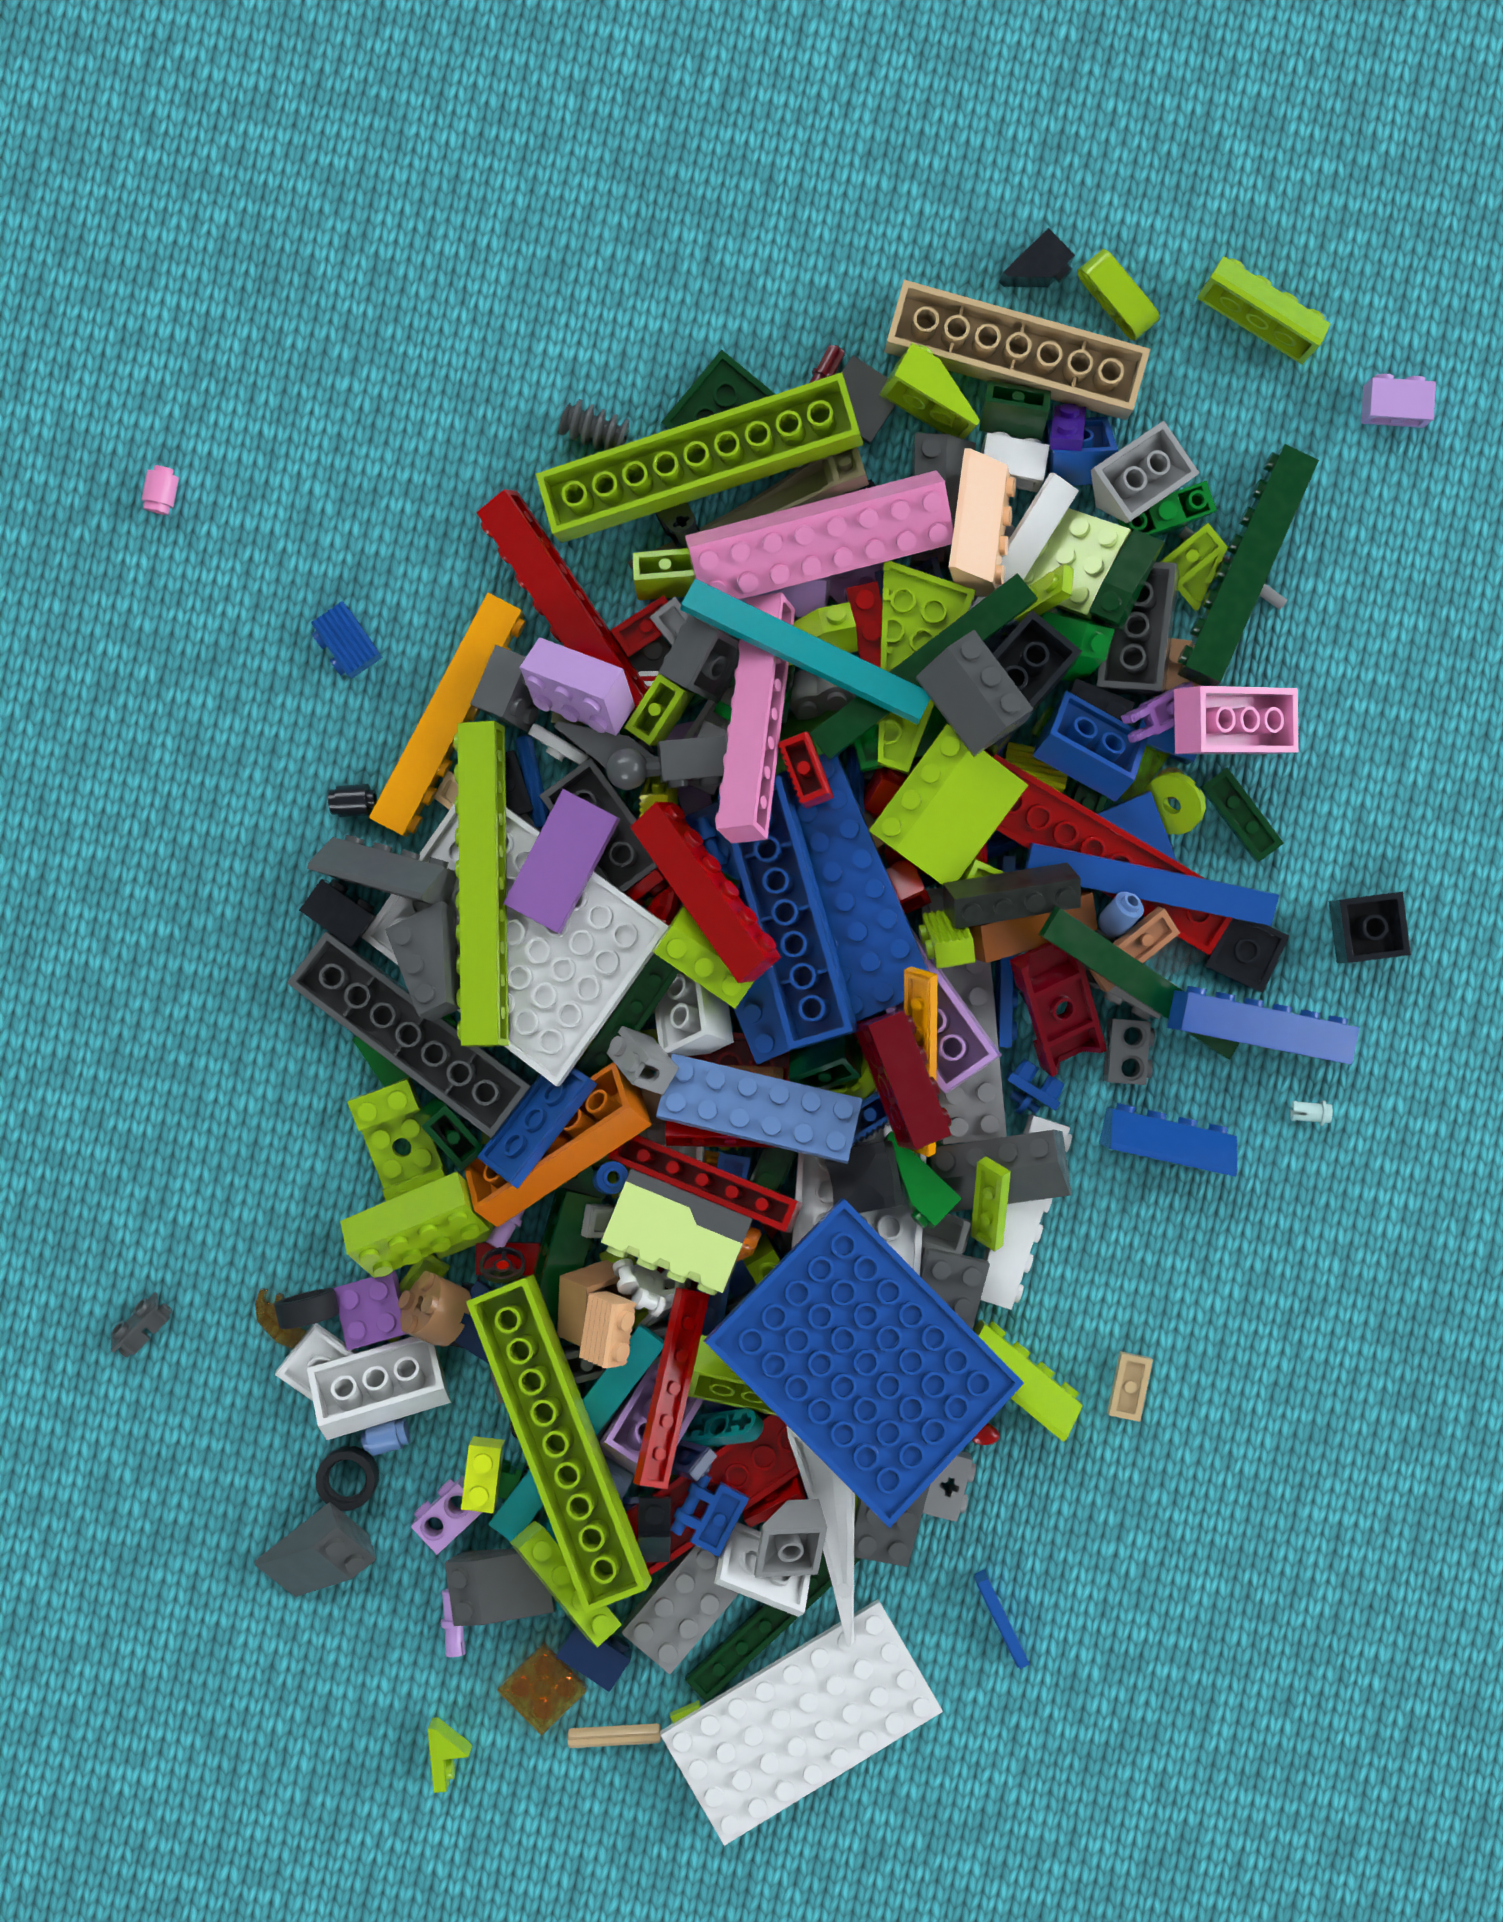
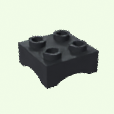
M882 1141L852 1147L848 1164L825 1159L832 1184L833 1206L841 1198H844L858 1213L904 1205L893 1141Z

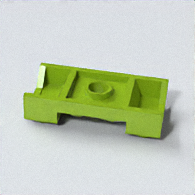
M410 1076L376 1091L352 1097L347 1101L358 1131H361L381 1180L382 1192L386 1201L449 1175L437 1144L414 1117L423 1107ZM400 1138L408 1140L411 1144V1152L406 1155L397 1153L394 1149V1142Z

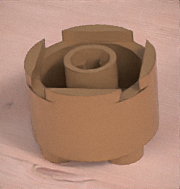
M424 1271L411 1289L404 1291L399 1298L398 1307L402 1309L400 1317L401 1331L432 1345H439L441 1347L450 1345L460 1335L465 1326L460 1323L464 1313L468 1315L470 1313L466 1301L471 1299L469 1291L452 1281L429 1271Z

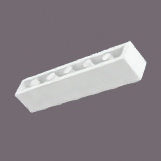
M1029 1114L1023 1134L1053 1129L1063 1131L1066 1152L1072 1140V1134H1069L1070 1127ZM1052 1198L1007 1204L1003 1246L996 1251L986 1247L983 1259L987 1260L990 1266L980 1300L1012 1310L1014 1302L1019 1303L1024 1287L1020 1282L1023 1273H1028L1031 1268L1033 1255L1030 1254L1033 1242L1038 1243L1041 1237L1043 1225L1039 1223L1043 1212L1047 1213L1049 1211Z

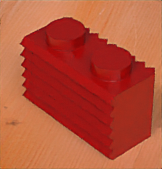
M808 731L780 741L778 747L781 750L780 753L783 756L784 765L790 774L789 777L797 793L796 796L799 798V803L808 809L833 799L832 790Z

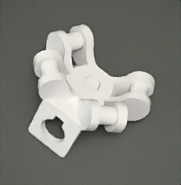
M628 1258L618 1260L612 1266L614 1275L620 1277V1280L617 1282L618 1292L632 1295L631 1301L636 1303L635 1309L641 1310L643 1307L648 1309L649 1314L640 1322L646 1327L660 1322L671 1311L676 1287L687 1289L692 1283V1280L689 1278L687 1282L681 1283L667 1277V1269H664L660 1274L656 1269L653 1271L638 1264L633 1265V1261Z

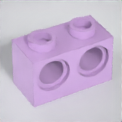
M463 1476L455 1482L449 1479L437 1491L439 1497L432 1504L427 1500L414 1512L416 1519L411 1528L436 1555L482 1513L461 1510V1508H457L452 1504L451 1497L463 1496ZM432 1517L440 1519L443 1523V1528L439 1530L431 1528L428 1524V1519Z

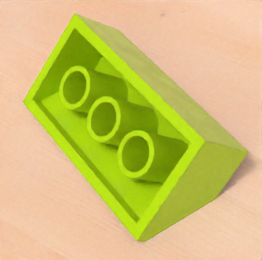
M1223 256L1200 291L1197 299L1303 365L1321 345L1331 323L1325 320L1321 312L1315 309H1307L1298 303V299L1288 292H1280L1271 286L1272 284L1267 278L1261 275L1255 276L1247 271L1240 261Z
M981 1319L972 1330L1024 1382L1011 1399L1064 1442L1068 1438L1083 1407L1077 1399L1080 1393L1066 1381L1062 1385L1052 1378L1055 1372L1042 1361L1037 1365L1028 1358L1031 1352L1018 1341L1013 1345L1004 1338L1006 1332L994 1321H991L988 1325Z

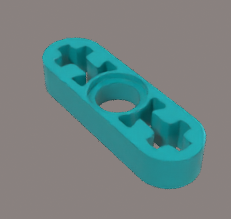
M749 1408L699 1414L693 1417L681 1440L707 1447L752 1442L761 1435L764 1422ZM726 1422L724 1431L715 1435L716 1428L721 1423Z

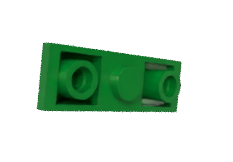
M1207 481L1169 494L1129 523H1125L1118 518L1117 520L1120 526L1129 528L1132 532L1136 529L1156 538L1215 513L1217 509Z

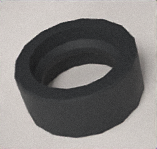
M333 1288L317 1289L296 1294L274 1303L280 1329H292L315 1324L339 1314Z
M343 1446L333 1450L322 1461L316 1473V1489L320 1498L326 1504L331 1502L340 1511H352L363 1506L371 1498L379 1482V1469L375 1459L367 1451L356 1446ZM342 1460L357 1462L366 1474L364 1488L352 1497L337 1494L329 1483L331 1468Z

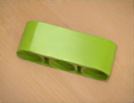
M1101 249L1077 269L1080 281L1130 340L1135 341L1160 320V315L1153 303L1115 257L1106 249Z

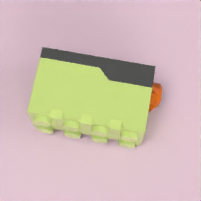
M631 1169L601 1243L608 1245L606 1251L621 1258L627 1257L628 1254L638 1257L636 1264L653 1271L658 1266L668 1270L667 1277L681 1283L687 1282L689 1278L699 1283L697 1286L698 1290L715 1296L718 1291L723 1293L726 1290L736 1263L754 1254L761 1237V1232L759 1229L752 1227L753 1218L645 1173Z

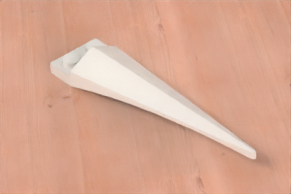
M787 1426L788 1439L808 1499H819L827 1524L823 1552L835 1594L845 1642L850 1647L853 1643L855 1493Z

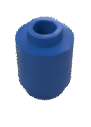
M610 1161L602 1163L594 1170L592 1182L600 1193L607 1195L616 1194L622 1191L628 1177V1172L619 1162ZM611 1171L616 1175V1183L614 1184L607 1180V1175Z

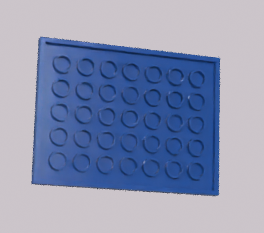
M823 753L818 756L832 790L833 799L808 809L804 808L799 803V798L796 796L797 793L794 790L792 780L789 777L790 774L787 770L775 775V777L781 776L788 780L857 1023L904 1002V969L912 966L930 971L838 755L829 761ZM720 801L685 816L684 819L688 825L696 832L699 831L695 820L707 816L710 826L716 830L718 836L716 842L721 854H725L728 861L726 865L728 873L740 881L737 887L739 890L738 896L745 906L749 907L732 844L716 829L715 817L719 812ZM766 970L753 982L736 1009L734 1008L757 1065L794 1050H789Z
M841 1198L703 1340L889 1528L1024 1384L844 1198Z

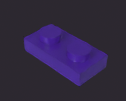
M1071 403L1054 406L1050 450L1082 451L1086 407Z

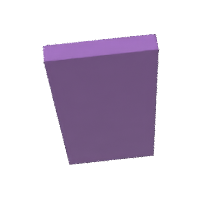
M562 789L503 904L561 934L609 843L620 818Z

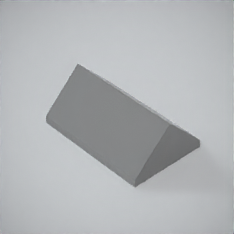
M1162 421L1091 469L1096 508L1125 523H1129L1199 474V471L1165 421Z

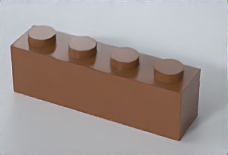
M1081 890V908L1064 911L1092 930H1098L1093 893ZM1051 913L968 927L973 937L975 959L989 963L1032 950L1049 942L1038 934Z

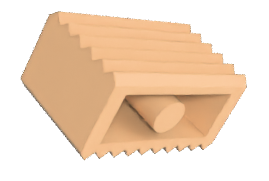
M609 1291L589 1293L579 1358H584V1360L593 1362V1364L602 1366V1368L624 1366L630 1353L629 1339L632 1337L630 1333L635 1322L634 1308L636 1303Z

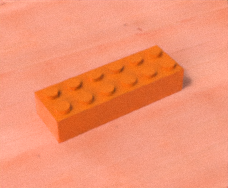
M614 1062L590 1077V1079L597 1083L596 1087L518 1189L480 1159L476 1158L464 1168L474 1211L496 1227H499L650 1127L652 1124L640 1087L632 1085Z

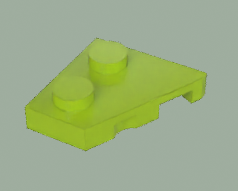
M1208 522L1159 561L1177 563L1179 569L1177 590L1195 611L1200 608L1208 587L1211 585L1218 566L1228 549V546Z

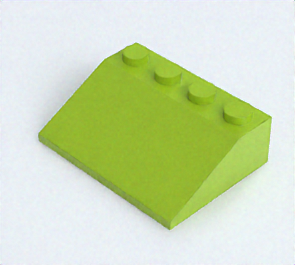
M947 724L869 831L940 884L958 881L1028 787V784L985 751L973 757L952 727Z

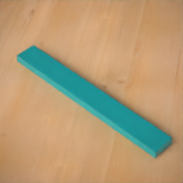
M697 579L693 581L681 604V611L917 725L930 700V697L923 688Z
M640 1323L629 1339L630 1353L626 1359L627 1363L624 1366L606 1368L582 1399L596 1435L663 1349L664 1340L642 1323ZM530 1469L488 1523V1525L509 1541H512L527 1527L543 1506Z

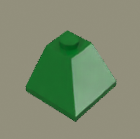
M1046 611L1040 615L1042 619L1082 650L1076 664L1062 680L1073 682L1077 678L1084 681L1106 660L1114 628L1096 620L1052 611Z

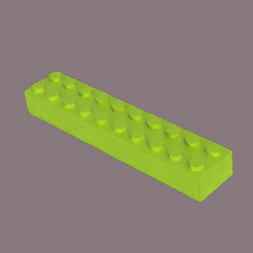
M841 372L536 473L552 534L561 543L864 444L843 373Z
M534 1274L466 1301L584 1613L586 1614L645 1591L652 1582V1579Z

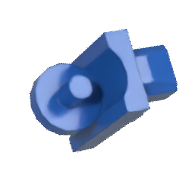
M1025 1058L1016 1066L1014 1071L1009 1069L1004 1076L1007 1081L1025 1091L1022 1095L1013 1090L1009 1095V1098L1018 1103L1014 1112L1021 1115L1027 1108L1036 1114L1040 1109V1105L1032 1101L1033 1097L1056 1111L1060 1105L1058 1098L1064 1083L1048 1075L1040 1088L1031 1081L1038 1072L1039 1067Z

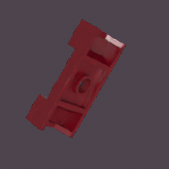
M1050 942L1009 960L1017 988L1023 991L1036 1035V1040L1033 1041L1039 1065L1051 1077L1057 1075L1060 1062L1081 1052L1103 1053L1107 1051L1085 967L1082 963ZM1067 1001L1065 1011L1056 1015L1058 1005Z

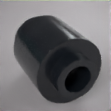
M369 784L342 785L328 792L330 813L332 815L338 814L339 817L370 815L377 803L376 791L371 790Z

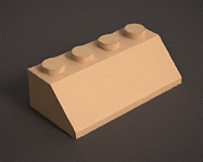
M964 448L949 569L954 583L976 590L975 596L987 597L999 585L1004 584L1005 567L1001 565L1002 555L1008 554L1009 541L1008 536H1005L1006 526H1011L1012 507L1009 506V498L1015 496L1016 480L1015 477L1010 476L1007 464L971 448Z

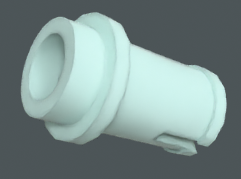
M1292 1101L1291 1108L1293 1110H1290L1291 1121L1319 1122L1320 1126H1324L1325 1123H1331L1333 1109L1331 1104H1326V1101H1321L1320 1103Z

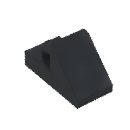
M639 1495L638 1546L645 1562H670L671 1496Z

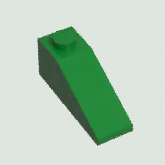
M890 1131L884 1141H893L901 1189L908 1208L913 1211L910 1216L922 1228L928 1226L932 1230L962 1198L911 1149L898 1147L894 1134Z

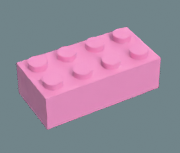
M1195 686L1174 689L1175 754H1282L1298 752V688Z

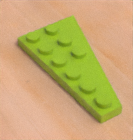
M885 561L881 669L890 672L969 611L976 590L892 561ZM931 699L918 725L894 713H891L879 723V765L909 775L934 707Z

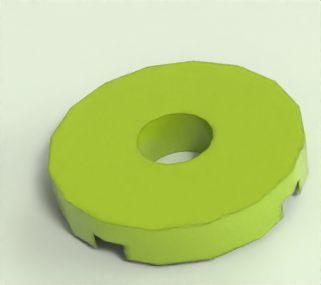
M1179 772L1161 774L1154 778L1144 791L1152 793L1166 833L1176 835L1191 831L1203 819L1206 810L1205 796L1202 790H1198L1194 785L1196 783L1194 780ZM1168 797H1174L1179 801L1180 810L1173 809L1169 805Z

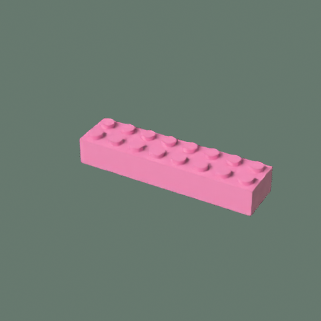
M935 470L686 535L685 539L695 579L740 600L951 545L954 529L945 480Z

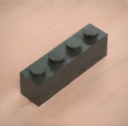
M1066 862L943 883L944 913L955 929L1051 913L1054 907L1061 908L1062 910L1081 908V878Z

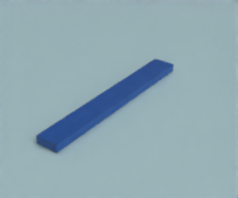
M1033 842L1030 844L1025 869L1067 862L1081 878V887L1115 894L1129 892L1135 894L1139 899L1272 926L1279 899L1277 893Z

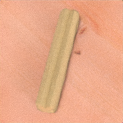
M656 1723L571 1728L567 1734L568 1746L570 1748L660 1743L661 1727L660 1724Z

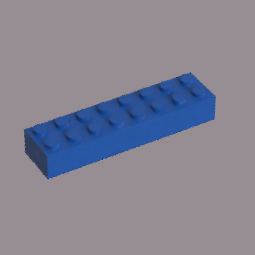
M777 776L774 781L767 840L733 843L732 848L749 908L756 914L758 918L757 923L764 933L773 938L776 943V950L781 956L767 970L790 1050L845 1036L859 1030L788 780Z

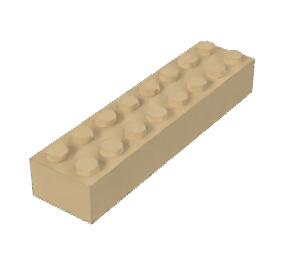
M904 280L884 353L902 357L913 342L916 345H923L929 348L934 356L941 360L948 371L984 381L991 380L1051 391L1050 399L1066 404H1076L1086 407L1087 410L1127 420L1134 410L1150 349Z

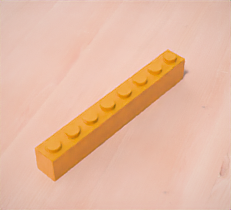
M487 592L369 816L370 819L407 838L410 832L415 834L423 819L419 815L424 805L429 806L432 803L437 792L434 786L439 777H445L452 765V761L449 758L455 749L454 735L458 733L457 723H467L469 720L474 722L480 712L479 709L470 705L495 645L511 651L508 648L513 637L518 638L525 627L526 621L523 620L525 615L521 609Z

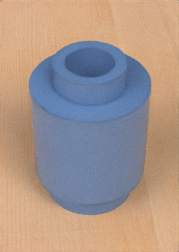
M1119 892L1100 913V929L1110 937L1124 935L1143 915L1144 908L1141 900L1135 894Z
M396 1419L366 1428L365 1432L361 1433L364 1450L370 1451L372 1456L402 1449L404 1444L411 1442L406 1419Z

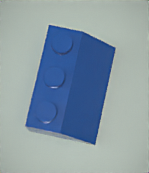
M1065 691L1044 726L1032 756L1116 802L1135 781L1148 737L1130 743L1127 735L1136 730L1135 728L1126 723L1124 724L1117 718Z

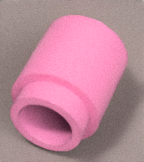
M155 465L154 470H147L141 501L144 502V510L169 515L170 508H174L179 477L173 475V469Z

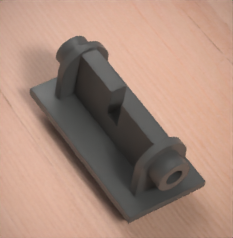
M156 1292L148 1299H142L134 1308L133 1315L126 1322H119L112 1330L111 1351L113 1353L118 1349L125 1357H129L130 1354L135 1355L150 1339V1336L142 1330L147 1328L155 1334L170 1319L172 1309L166 1303H163L161 1306L158 1305V1294Z

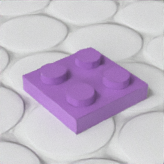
M392 1271L387 1276L370 1277L333 1288L347 1350H354L406 1335L405 1332L401 1331L400 1317L402 1309L398 1307L401 1291L396 1271Z

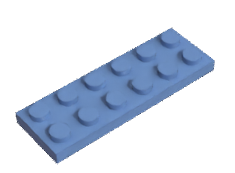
M672 1053L671 1059L679 1069L665 1093L661 1095L656 1118L848 1164L862 1098Z

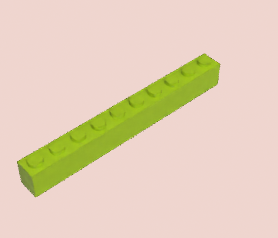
M496 721L457 723L458 733L454 735V747L458 752V764L454 768V777L458 784V796L455 798L454 806L459 820V828L455 830V842L457 847H459V860L455 864L456 877L459 879V892L456 894L455 902L460 914V924L456 927V939L460 943V956L456 960V969L460 976V988L457 990L456 999L458 1007L461 1008V1021L457 1024V1036L461 1040V1046H509L507 905L503 904L507 897L505 727Z

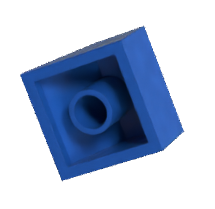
M1108 417L1085 418L1082 451L1050 450L1049 446L1047 458L1048 476L1050 473H1055L1072 486H1093L1091 469L1118 452ZM1047 420L1045 425V444L1050 445L1053 420Z

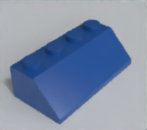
M1117 1103L1116 1109L1107 1107L1099 1144L1113 1150L1236 1177L1238 1171L1237 1136L1228 1134V1127L1209 1123L1208 1129L1196 1127L1197 1120L1178 1117V1122L1166 1120L1167 1114L1148 1110L1147 1115L1135 1113L1136 1107Z

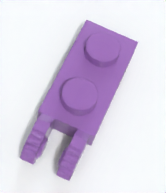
M1192 681L1184 682L1139 705L1140 708L1122 715L1121 718L1124 724L1133 723L1143 718L1146 727L1134 730L1128 734L1129 742L1133 743L1151 735H1158L1175 726L1174 689L1194 687Z

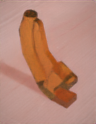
M261 1288L255 1303L257 1322L275 1342L294 1349L307 1331L300 1327L280 1329L274 1303L284 1299V1294L278 1293L275 1302L269 1303L266 1300L268 1289Z

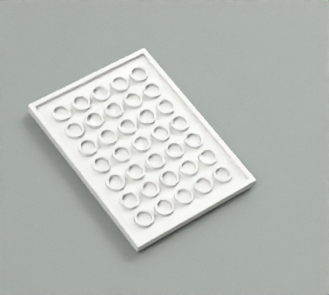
M454 805L419 854L420 861L429 862L430 857L449 862L447 868L455 871L456 861L459 860V847H457L455 842V830L459 828V820ZM506 807L508 895L540 831ZM593 871L561 934L507 906L509 1046L504 1047L555 1086H560L654 954L652 952L653 948L669 926L595 871ZM456 878L449 905L455 908L457 913V919H454L455 937L456 927L460 924V914L455 902L456 894L459 892L458 878ZM391 894L362 938L398 965L385 929L432 905ZM458 943V949H456V960L460 956V943Z

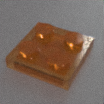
M545 1642L516 1668L497 1689L541 1736L588 1689V1686L563 1661L556 1657L557 1655Z

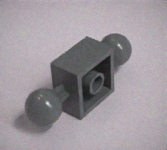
M725 735L659 741L656 745V757H644L635 749L622 748L615 751L609 757L606 765V772L610 782L623 790L635 789L645 781L646 777L659 776L660 784L667 783V789L686 788L689 786L688 781L699 780L700 786L719 785L724 774L723 757L727 752Z

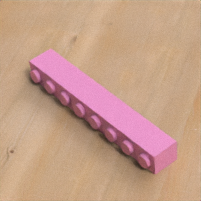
M782 592L747 598V604L792 626L794 625L795 608ZM741 639L738 644L740 653L738 667L735 669L734 696L731 698V722L727 727V752L723 757V782L719 787V812L715 817L716 829L731 844L767 840L789 666V662Z

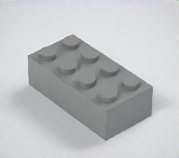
M694 1545L677 1557L625 1618L622 1625L621 1634L668 1674L673 1672L739 1594L714 1584L719 1557L697 1545Z

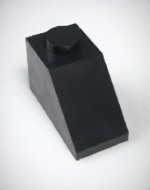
M1048 228L1003 271L999 283L1003 287L1048 288L1055 280L1060 283L1073 270L1070 265L1075 254Z

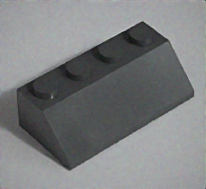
M915 433L912 442L911 477L935 470L938 471L945 480L954 529L964 448L975 450L976 443L949 434ZM952 544L909 555L908 567L919 566L928 559L937 557L940 569H949Z
M346 835L344 840L332 837L309 861L307 866L309 870L335 879L430 905L440 901L449 905L457 878L455 871L447 868L449 862L430 857L429 862L420 861L419 854L402 850L400 855L391 853L392 847L376 842L373 843L372 847L364 846L363 839Z
M1053 1129L936 1147V1153L931 1156L932 1170L962 1198L950 1212L973 1209L977 1162L985 1156L1011 1171L1007 1204L1072 1195L1063 1131Z

